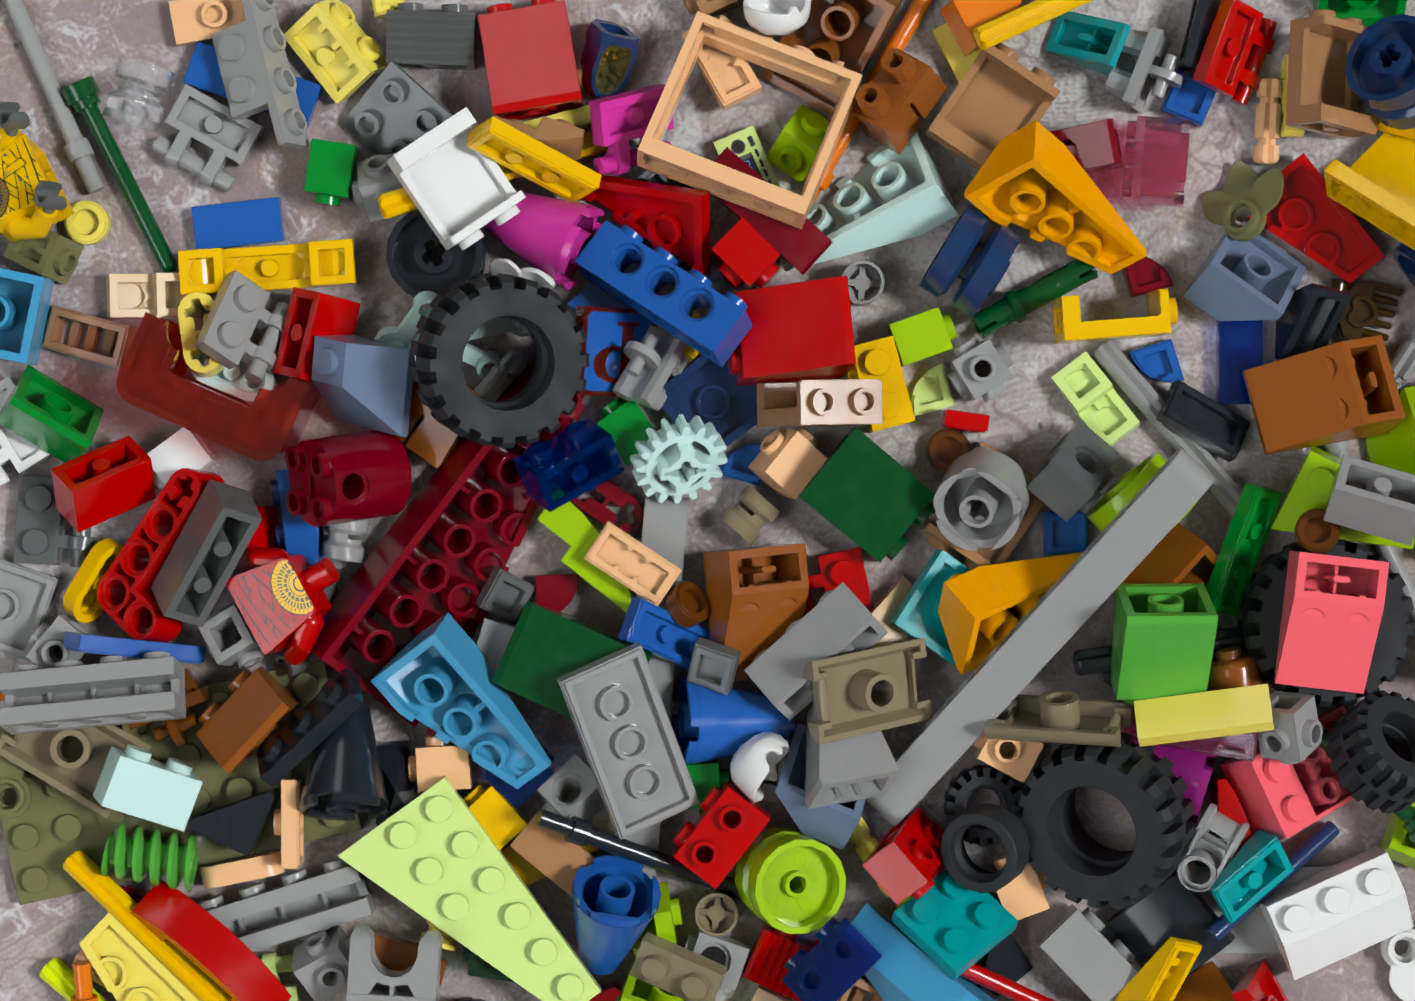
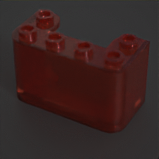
M145 312L116 380L117 391L122 399L128 403L259 461L276 462L285 460L287 448L298 445L321 394L315 385L289 377V379L278 383L274 390L260 388L251 405L188 377L186 372L189 367L183 356L179 324Z

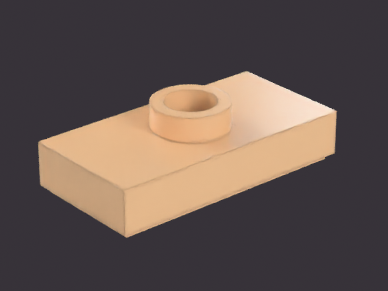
M241 0L168 1L175 41L178 47L196 44L197 41H213L212 34L246 20Z
M721 14L715 16V18L719 19ZM689 30L682 33L683 42L685 41ZM703 44L696 60V65L723 111L762 92V86L748 61Z
M610 521L607 522L584 559L656 606L660 605L682 572V569Z
M286 776L281 780V809L274 810V835H281V869H297L304 862V811H299V799L304 785V778L302 776Z

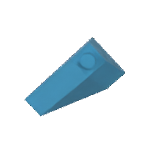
M449 613L417 635L371 679L372 684L400 715L411 722L416 719L437 732L435 737L442 742L448 744L451 741L470 753L475 763L516 789H519L547 769L552 763L506 690L491 682L495 673L478 646Z
M869 903L864 905L840 937L883 1001H995L968 979L959 976L953 980L891 920Z

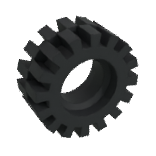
M975 765L971 769L967 770L965 768L960 771V775L955 779L952 778L949 782L950 786L944 794L945 805L943 809L948 823L967 810V801L970 795L979 789L994 791L1000 799V806L1015 816V813L1022 808L1017 802L1020 793L1017 783L1009 775L989 765L988 767ZM975 824L967 828L964 833V841L970 844L974 843L987 847V844H994L995 846L1002 843L997 833L987 826Z

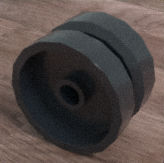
M419 209L410 211L399 220L387 240L386 261L391 276L402 290L412 297L423 291H431L437 295L445 296L450 292V285L459 280L470 281L473 275L484 274L486 270L487 251L482 238L463 251L458 244L446 251ZM437 248L445 251L442 254L444 262L440 265H436L430 260L431 252Z

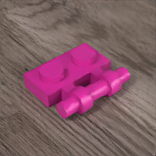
M656 84L589 101L593 145L608 146L605 156L593 160L595 172L601 175L610 173L613 176L627 173L630 167L637 166V150L664 90V84ZM673 116L667 130L674 129ZM640 138L637 147L629 149V140ZM668 140L663 141L665 143L672 145Z

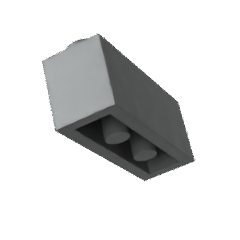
M209 479L151 586L163 616L203 627L262 520L249 491Z

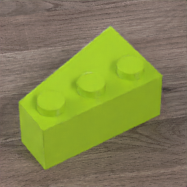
M1316 446L1310 447L1275 514L1271 529L1294 532L1296 523L1303 513L1311 509L1326 510L1331 488L1342 459ZM1340 525L1339 539L1412 549L1415 544V537L1411 546Z

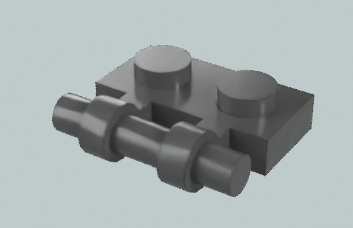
M19 476L13 562L60 565L61 548L72 549L71 566L81 567L89 550L94 546L95 537H90L91 527L79 533L73 528V535H62L64 517L56 508L52 477Z

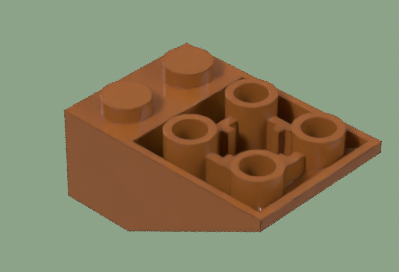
M1382 335L1341 341L1243 371V377L1265 455L1388 434L1406 418Z
M805 543L775 544L703 552L706 593L710 607L709 626L711 641L741 651L734 682L752 680L744 670L753 663L755 656L763 649L771 647L781 638L790 624L804 617L809 591Z

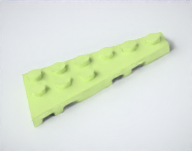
M446 776L338 855L343 861L541 1001H589L601 992L602 989Z

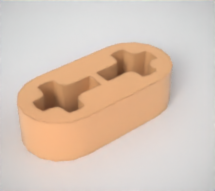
M272 850L200 866L204 889L266 878L285 872V869H281V850Z

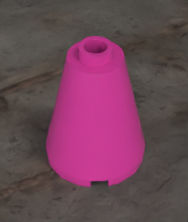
M524 193L526 198L516 204L521 211L500 226L493 219L482 227L535 269H539L551 276L557 286L569 290L580 281L573 278V275L578 270L574 261L602 226L601 223L597 222V217L604 216V211L594 205Z

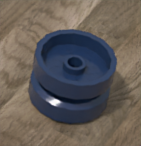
M1405 14L1384 17L1368 26L1354 40L1346 56L1345 76L1351 90L1385 126L1400 130L1415 128V16Z
M968 204L927 269L919 287L939 297L948 291L956 277L961 279L962 281L952 297V307L972 318L987 295L991 296L1011 263L1009 260L1022 235L1009 227L1000 225L992 231L984 244L980 243L979 239L988 225V216L978 208Z

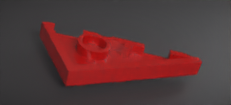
M602 175L599 188L583 197L587 202L596 200L614 213L612 219L621 225L629 226L642 238L648 239L654 248L659 246L667 252H672L691 265V269H695L703 275L710 272L709 191Z

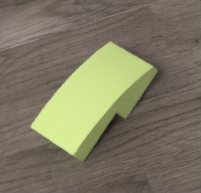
M1086 351L1051 377L1056 387L1081 421L1111 447L1140 426V421L1113 389V384Z

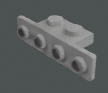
M241 0L246 20L211 35L232 118L243 120L269 109L277 143L280 146L298 149L309 146L306 133L307 121L300 110L296 94V78L290 69L285 51L286 38L279 27L275 11L276 0Z

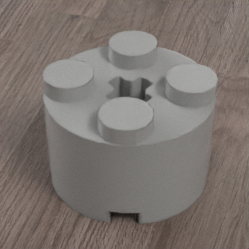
M976 447L972 451L961 455L948 468L934 496L933 509L935 507L936 523L940 532L954 545L969 551L991 547V550L1004 546L1015 535L1028 507L1030 490L1026 487L1030 483V478L1010 457L1000 452L992 451L988 447Z

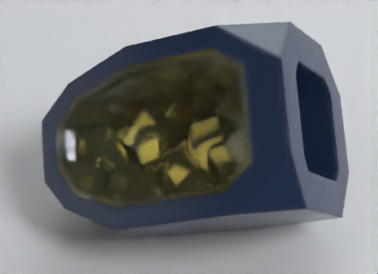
M599 19L592 21L588 27L586 43L580 60L582 65L581 83L585 92L593 98L600 99L616 95L627 84L639 46V38L628 28L614 22Z

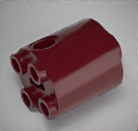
M371 430L302 440L298 445L289 446L285 452L290 490L286 497L288 510L293 516L301 515L303 520L313 527L396 515L407 504L411 491V465L405 448L396 435Z

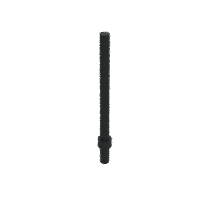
M542 808L535 817L536 826L564 835V839L567 842L581 847L589 844L740 899L735 879L726 876L717 889H715L673 856L627 839L620 840L616 835L592 827L591 821L577 816L569 819Z

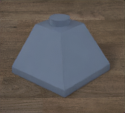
M1225 231L1196 272L1183 296L1191 301L1199 310L1208 313L1217 321L1278 320L1283 315L1307 267L1261 234L1250 241L1240 242L1231 238Z
M354 334L315 336L311 380L338 420L400 437L408 436L413 384L410 366H413L415 362V355L410 353L411 347Z
M797 723L775 793L802 834L843 850L860 821L866 799L808 809L805 803L807 726Z

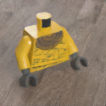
M1 102L0 233L9 241L45 238L53 224L74 214V211L45 152L19 130L29 126V116L26 112H19V103Z

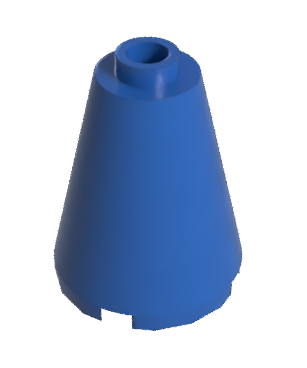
M680 677L677 681L673 701H681L678 708V714H672V728L686 765L734 755L742 744L763 732L776 733L785 740H787L788 735H793L795 716L789 721L765 695L732 687L728 695H724L701 685L687 682V677Z
M600 856L594 858L593 864L584 869L581 866L577 870L572 886L578 957L588 971L596 975L612 974L620 967L657 912L661 898L659 882L653 875L651 879L642 871V864L622 856Z

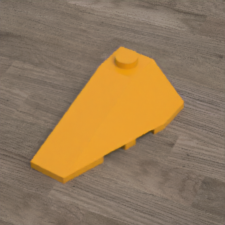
M1037 120L1001 139L965 189L964 197L992 221L1005 227L1010 222L1029 230V238L1041 243L1047 238L1066 247L1067 255L1109 274H1114L1146 257L1147 250L1068 148Z
M1083 552L979 566L963 574L957 573L944 582L938 614L957 670L963 675L976 669Z

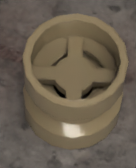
M748 484L740 493L739 502L734 507H728L720 515V518L752 545L759 538L760 529L763 525L773 522L781 512ZM751 510L754 512L752 516L749 514Z
M712 889L700 895L695 905V921L700 930L707 935L717 937L730 933L736 926L738 907L734 897Z

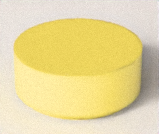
M87 200L77 202L71 206L74 214L64 219L65 229L70 238L83 245H95L103 241L111 227L110 216L106 209L98 203Z

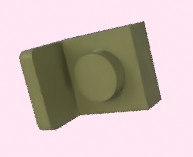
M50 230L45 238L10 241L3 256L44 277L66 284L78 265L83 245Z

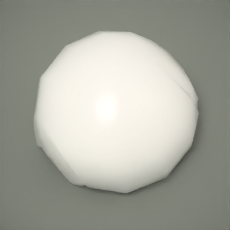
M744 0L743 2L744 17L748 24L763 34L772 36L793 33L808 21L811 10V0Z
M763 732L746 741L734 753L730 764L732 782L752 803L763 799L764 794L761 791L760 785L764 780L776 781L775 764L779 763L789 752L788 742L781 735L773 732Z

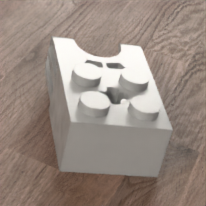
M356 925L350 937L346 1001H439L442 955L441 932L427 930L419 941L417 959L414 964L405 970H392L381 964L376 955L374 932L368 926Z

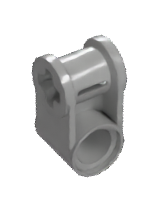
M1211 803L1193 834L1189 851L1178 866V878L1182 885L1194 892L1209 890L1222 873L1229 859H1232L1250 824L1246 822L1242 824L1237 823L1218 812L1217 805ZM1194 860L1204 862L1208 865L1210 871L1199 868Z

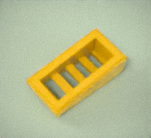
M1170 937L1122 989L1115 1001H1174L1198 957L1202 945L1197 941Z

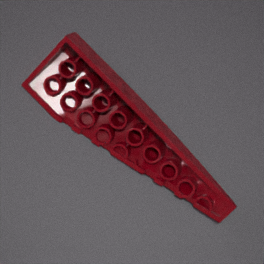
M585 305L576 314L577 317L574 320L576 326L584 329L586 338L588 316L594 311L588 305ZM587 341L581 343L583 352H586ZM611 347L601 350L594 359L593 367L597 376L605 363ZM536 357L495 402H502L512 398L526 386L534 371ZM582 367V371H581V377H580V378H583V379H584L585 367ZM585 389L584 393L576 391L572 401L577 404V407L571 416L563 413L558 418L561 426L551 434L545 431L538 434L539 441L525 445L518 442L515 443L514 448H499L490 444L484 446L463 438L408 504L332 603L330 611L323 616L324 626L312 652L339 673L347 668L358 675L361 689L413 727H416L419 721L414 719L411 722L400 715L372 684L371 679L417 635L447 613L453 617L472 639L478 624H483L484 618L489 613L478 607L475 602L495 565L506 571L509 570V567L506 566L514 547L520 546L549 483V480L546 479L554 460H560L566 447L563 441L573 419L578 421L585 406L582 404V400L587 390Z

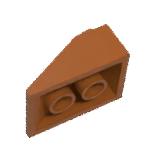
M811 0L808 21L793 33L783 35L779 43L787 46H804L811 50L818 58L829 62L835 60L845 62L844 68L863 75L885 37L903 0ZM767 68L762 78L832 116L841 98Z

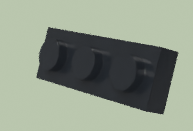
M345 668L335 679H330L324 683L318 695L305 707L298 708L291 715L288 723L275 735L268 736L262 742L257 751L261 780L274 787L364 703L358 675Z

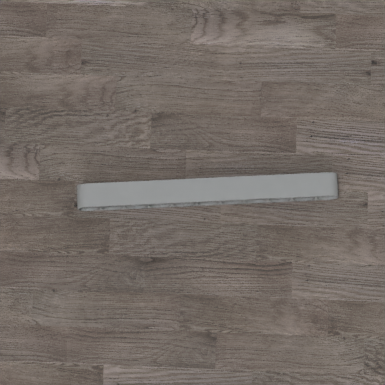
M1182 448L1178 449L937 710L932 719L928 720L894 757L900 772L886 795L866 798L865 801L893 826H896L985 731L984 727L989 719H996L1203 496L1214 482L1215 477Z

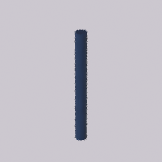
M1327 821L1287 856L1294 871L1232 924L1227 923L1223 914L1205 930L1209 939L1214 943H1218L1339 835L1336 825L1331 821Z

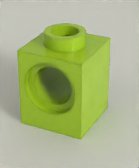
M939 307L887 326L889 335L894 337L901 367L953 349L951 340L957 338V333L949 313L942 315Z

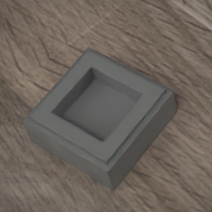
M495 565L475 604L516 625L526 602L529 601L536 586Z
M700 637L694 646L686 681L728 695L733 687L741 651Z

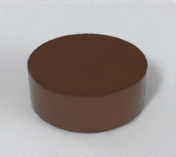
M953 428L938 430L929 438L926 445V455L933 467L947 472L950 465L958 457L971 451L967 437L959 430Z
M1324 509L1308 510L1299 517L1294 530L1295 541L1304 552L1326 554L1336 546L1339 540L1340 525L1324 521L1323 518L1326 511Z
M684 581L667 593V609L672 618L681 626L686 628L695 627L709 616L708 598L704 591L696 584Z

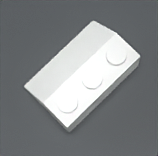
M1377 846L1274 892L1259 905L1294 981L1414 927L1405 890L1388 852Z

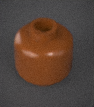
M1240 646L1215 650L1216 658H1213L1211 662L1207 691L1263 684L1261 672L1255 662L1257 657L1251 654H1242Z

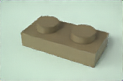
M647 932L642 939L629 975L687 1001H715L728 967Z

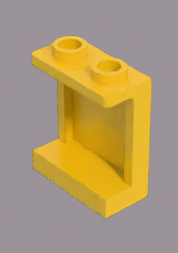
M1168 288L1157 289L1147 294L1148 317L1081 322L1079 295L1061 296L1052 301L1055 345L1158 337L1172 333L1171 324H1177L1178 321L1175 297L1169 298Z

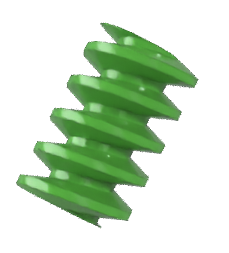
M120 822L115 832L110 833L102 858L101 874L102 876L108 875L114 866L117 879H124L129 871L132 870L133 880L140 883L149 872L150 882L155 886L160 885L166 875L168 886L171 889H176L184 878L185 889L187 892H190L194 885L199 860V849H196L195 835H190L184 846H180L177 832L173 831L167 842L164 843L161 842L160 829L155 828L149 840L144 839L143 826L138 825L132 836H127L125 822Z

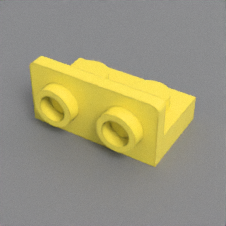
M324 0L311 7L284 35L288 44L336 104L346 101L373 74L383 71L387 64L382 48L376 40L367 36L358 25L351 8L339 0Z

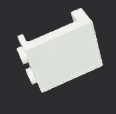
M467 107L386 161L446 251L456 244L460 246L462 251L484 237L480 230L481 227L493 219L500 226L521 211L516 204L526 198L522 190L519 192L515 191L495 161L466 145L468 133L473 129L472 125L476 123Z

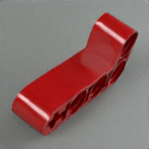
M189 468L177 470L165 484L102 577L97 587L98 603L133 639L169 642L178 636L182 627V621L163 616L151 586L209 479L225 484L220 475Z

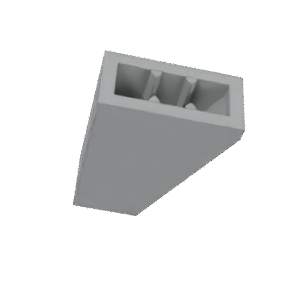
M813 703L807 714L805 803L808 809L886 795L900 769L882 731L819 745L812 738L808 727V722L816 720Z

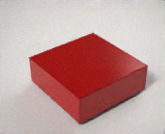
M945 409L943 410L941 425H943V428L985 433V431H988L990 416Z

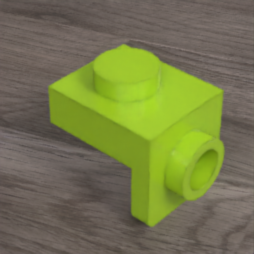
M801 104L767 154V161L795 180L802 182L813 165L830 122L822 114Z
M668 882L659 883L661 898L658 910L634 944V955H637L642 939L647 932L677 944L675 925L683 924L679 898H670Z

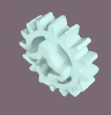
M683 414L678 415L674 424H669L665 418L662 419L661 429L658 431L648 427L645 431L649 439L647 441H636L635 446L639 453L630 456L634 469L631 471L638 486L642 487L645 495L649 497L655 494L660 503H663L668 496H672L675 504L680 503L684 494H688L692 500L696 499V490L700 487L708 491L712 489L709 479L711 477L721 478L723 473L719 465L727 463L728 460L723 451L726 449V445L721 435L717 433L714 425L711 422L704 424L700 416L697 415L692 418L690 423H687Z

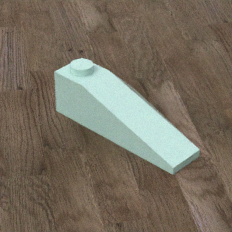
M918 130L900 154L883 145L876 148L866 157L869 162L866 167L852 179L847 175L835 184L839 190L822 205L819 203L813 204L807 218L833 242L814 264L921 236L958 216L948 186ZM780 256L781 265L786 272L795 269Z

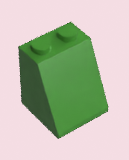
M1204 583L1120 584L1114 592L1111 685L1116 700H1123L1126 703L1134 704L1136 700L1207 691L1218 625V614Z

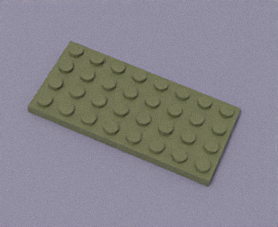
M323 660L309 662L307 669L291 678L287 677L289 667L268 671L300 701L298 706L271 735H275L286 725L291 715L298 708L305 707L318 695L324 683L330 680L327 663ZM235 679L199 686V688L207 687L211 700L186 709V716L194 713L198 720L215 701L223 705L234 693L228 687ZM165 720L156 721L132 730L129 729L128 724L116 725L150 745L151 759L166 763L170 757L193 766L192 772L203 783L189 820L197 815L277 787L280 796L251 854L281 848V835H274L273 826L274 810L281 809V781L272 787L260 779L257 759L258 749L241 767L228 774L221 768L196 735L204 726L199 720L198 726L185 730L187 744L179 747L176 746L171 736L160 741L155 739L153 729L166 724ZM4 729L0 730V736H2L3 733L11 735ZM67 736L62 741L61 752L66 759L77 761L83 754V744L77 737ZM313 751L286 776H302L305 782ZM26 770L23 779L29 784L32 792V801L28 810L17 818L6 819L0 817L20 905L86 891L63 869L62 865L74 851L82 850L101 868L107 839L110 833L115 832L120 822H125L127 836H132L138 825L143 826L144 839L149 840L155 828L160 829L161 842L164 843L167 842L173 831L177 832L180 846H184L190 835H195L196 849H199L198 866L246 856L191 830L188 822L183 832L113 810L110 816L105 818ZM9 788L4 792L3 799L5 803L12 805L16 802L17 792L14 789ZM308 809L304 811V843L363 829L360 813L355 815V821H337L313 818L308 816ZM114 866L108 874L116 884L133 881L132 870L129 871L124 879H117Z

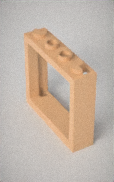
M697 11L637 150V166L693 188L709 191L711 195L802 230L856 100L855 95L860 89L863 75L844 68L845 62L836 60L829 62L818 58L811 50L804 46H787L774 41L771 35H765L756 29L748 31L735 26L730 19L723 15L717 19ZM703 44L841 97L800 195L662 141Z

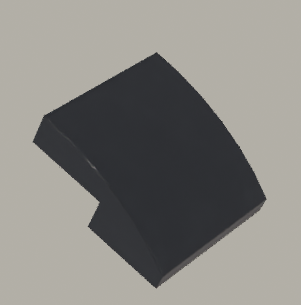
M1177 871L1171 874L1149 896L1139 902L1135 901L1118 911L1106 923L1115 936L1136 957L1135 960L1141 967L1153 957L1170 937L1197 941L1202 945V948L1189 973L1207 962L1235 939L1231 932L1218 943H1214L1209 939L1205 930L1219 917L1198 892L1188 890L1182 885Z

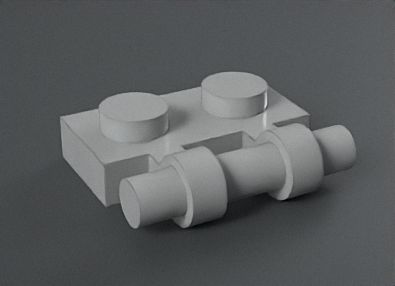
M185 84L165 120L166 124L179 130L174 142L159 135L151 150L165 157V163L176 169L181 166L199 176V182L210 188L215 185L229 193L237 177L223 170L227 159L229 158L244 166L265 128L248 118L243 120L232 118L229 107ZM194 139L214 150L208 161L189 151V147Z
M237 270L226 274L194 346L227 369L238 366L242 359L249 364L245 374L246 379L253 383H261L265 373L272 370L277 356L274 352L282 336L289 304L278 302L273 313H270L264 309L270 293ZM255 327L264 332L258 346L250 341Z

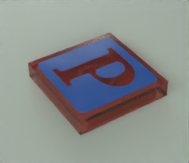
M576 305L577 317L575 324L584 329L587 341L581 343L583 352L589 353V367H582L580 378L587 380L584 393L576 391L575 394L617 396L613 392V388L630 361L623 351L624 347L630 340L641 342L650 325L657 327V325L631 308Z

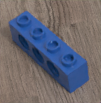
M606 220L574 261L583 277L715 364L723 367L753 326L746 312L747 304L729 291L722 295L711 288L712 282L699 271L691 269L688 273L676 265L678 263L676 258L665 249L657 246L653 251L642 243L643 238L629 226L622 224L618 228ZM632 262L641 263L636 271L627 274L623 273L624 268ZM664 285H676L670 294L666 296L657 295L659 289ZM704 306L711 308L705 317L699 319L691 318L696 309Z

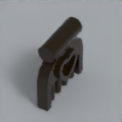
M1332 279L1331 288L1348 291L1352 295L1337 325L1342 338L1353 340L1361 338L1362 335L1367 337L1382 335L1383 340L1387 341L1389 339L1387 334L1364 327L1372 325L1387 330L1391 329L1392 325L1390 322L1377 318L1379 315L1393 318L1395 316L1394 311L1377 307L1374 301L1395 307L1398 305V300L1375 294L1374 290L1400 297L1403 289L1375 281H1359L1348 290V282Z

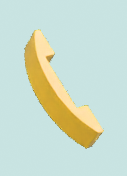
M353 239L247 248H212L178 251L181 295H188L194 292L218 294L226 274L235 270L265 291L293 289V287L302 289L356 283Z

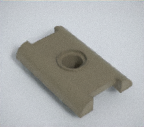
M925 637L808 662L805 665L803 677L812 681L816 720L808 722V727L814 741L821 745L932 719L931 700L917 697L914 659L927 657ZM875 685L874 693L871 696L872 688Z
M1052 690L1040 696L1018 694L1003 710V720L989 719L984 729L988 739L1120 747V730L1122 727H1132L1135 709L1134 704L1126 703L1123 700L1079 698L1076 692L1070 690Z
M116 725L16 734L13 737L3 733L0 737L1 756L105 818L110 816L113 809L101 806L93 797V793L111 746L125 750L127 744L148 751H150L151 746ZM67 736L77 737L83 744V754L77 761L66 759L61 752L62 741Z

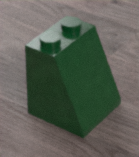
M855 427L847 433L830 454L826 462L799 494L798 498L877 562L881 563L885 556L892 561L908 542L902 535L912 523L920 527L934 509L930 501L935 496V493Z
M527 601L491 682L571 718L557 678L623 649L630 644L570 614ZM644 651L649 664L652 654Z

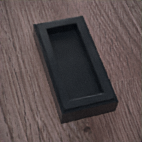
M1179 379L1170 385L1156 418L1157 421L1227 462L1237 458L1251 423Z

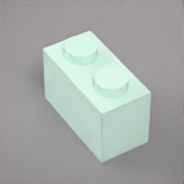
M127 744L125 750L111 746L93 793V797L103 807L184 832L203 783L192 772L193 766L170 757L166 763L151 759L152 753L135 745Z

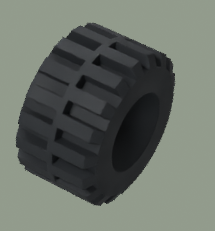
M1385 690L1377 691L1375 694L1371 693L1331 726L1332 729L1327 733L1326 737L1329 743L1326 746V755L1332 760L1329 765L1332 772L1337 773L1340 778L1338 782L1343 788H1347L1351 792V797L1357 802L1362 800L1367 808L1372 810L1379 808L1382 813L1390 814L1393 811L1398 813L1415 802V701L1409 697L1403 699L1400 693L1394 691L1390 694Z

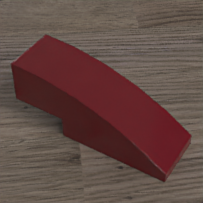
M728 147L714 161L767 182ZM712 195L738 217L739 220L743 217L781 254L780 256L802 275L833 243L808 218H806L801 230Z

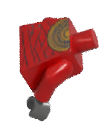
M252 547L243 553L235 567L236 576L229 578L226 586L262 653L267 655L286 649L275 657V661L277 664L284 660L289 666L287 677L291 678L309 666L308 655L312 651L324 626L323 616L331 609V603L323 589L338 581L339 573L331 560L326 557L310 566L306 557L302 554L290 556L282 548Z

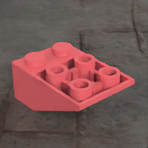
M1289 551L1274 678L1275 684L1364 694L1384 610L1389 562Z
M1339 705L1318 715V721L1330 731L1334 722L1347 712L1345 706ZM1258 743L1250 747L1249 750H1245L1220 764L1226 780L1233 788L1242 805L1248 824H1250L1249 829L1252 835L1258 830H1262L1277 836L1278 840L1288 839L1354 799L1351 797V792L1347 788H1343L1338 782L1340 778L1337 773L1332 772L1329 765L1332 760L1320 746L1301 763L1284 764L1280 760L1261 758Z

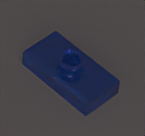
M1216 320L1217 402L1221 405H1251L1243 371L1263 365V320Z

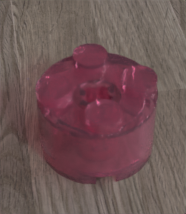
M1137 116V121H1128L1125 154H1134L1133 165L1124 164L1122 197H1130V204L1183 207L1184 195L1176 194V192L1184 193L1190 133L1182 132H1189L1191 119Z

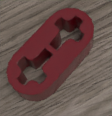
M582 471L572 478L569 484V496L577 507L602 524L606 525L610 521L628 534L636 531L641 526L644 510L641 503L632 495L595 471ZM591 478L598 481L596 490L607 497L603 504L594 498H588L585 502L581 501L578 498L581 490L576 487L580 480L588 482ZM610 500L621 507L631 503L634 506L632 514L637 518L635 523L632 525L625 522L621 527L615 523L617 515L606 507Z

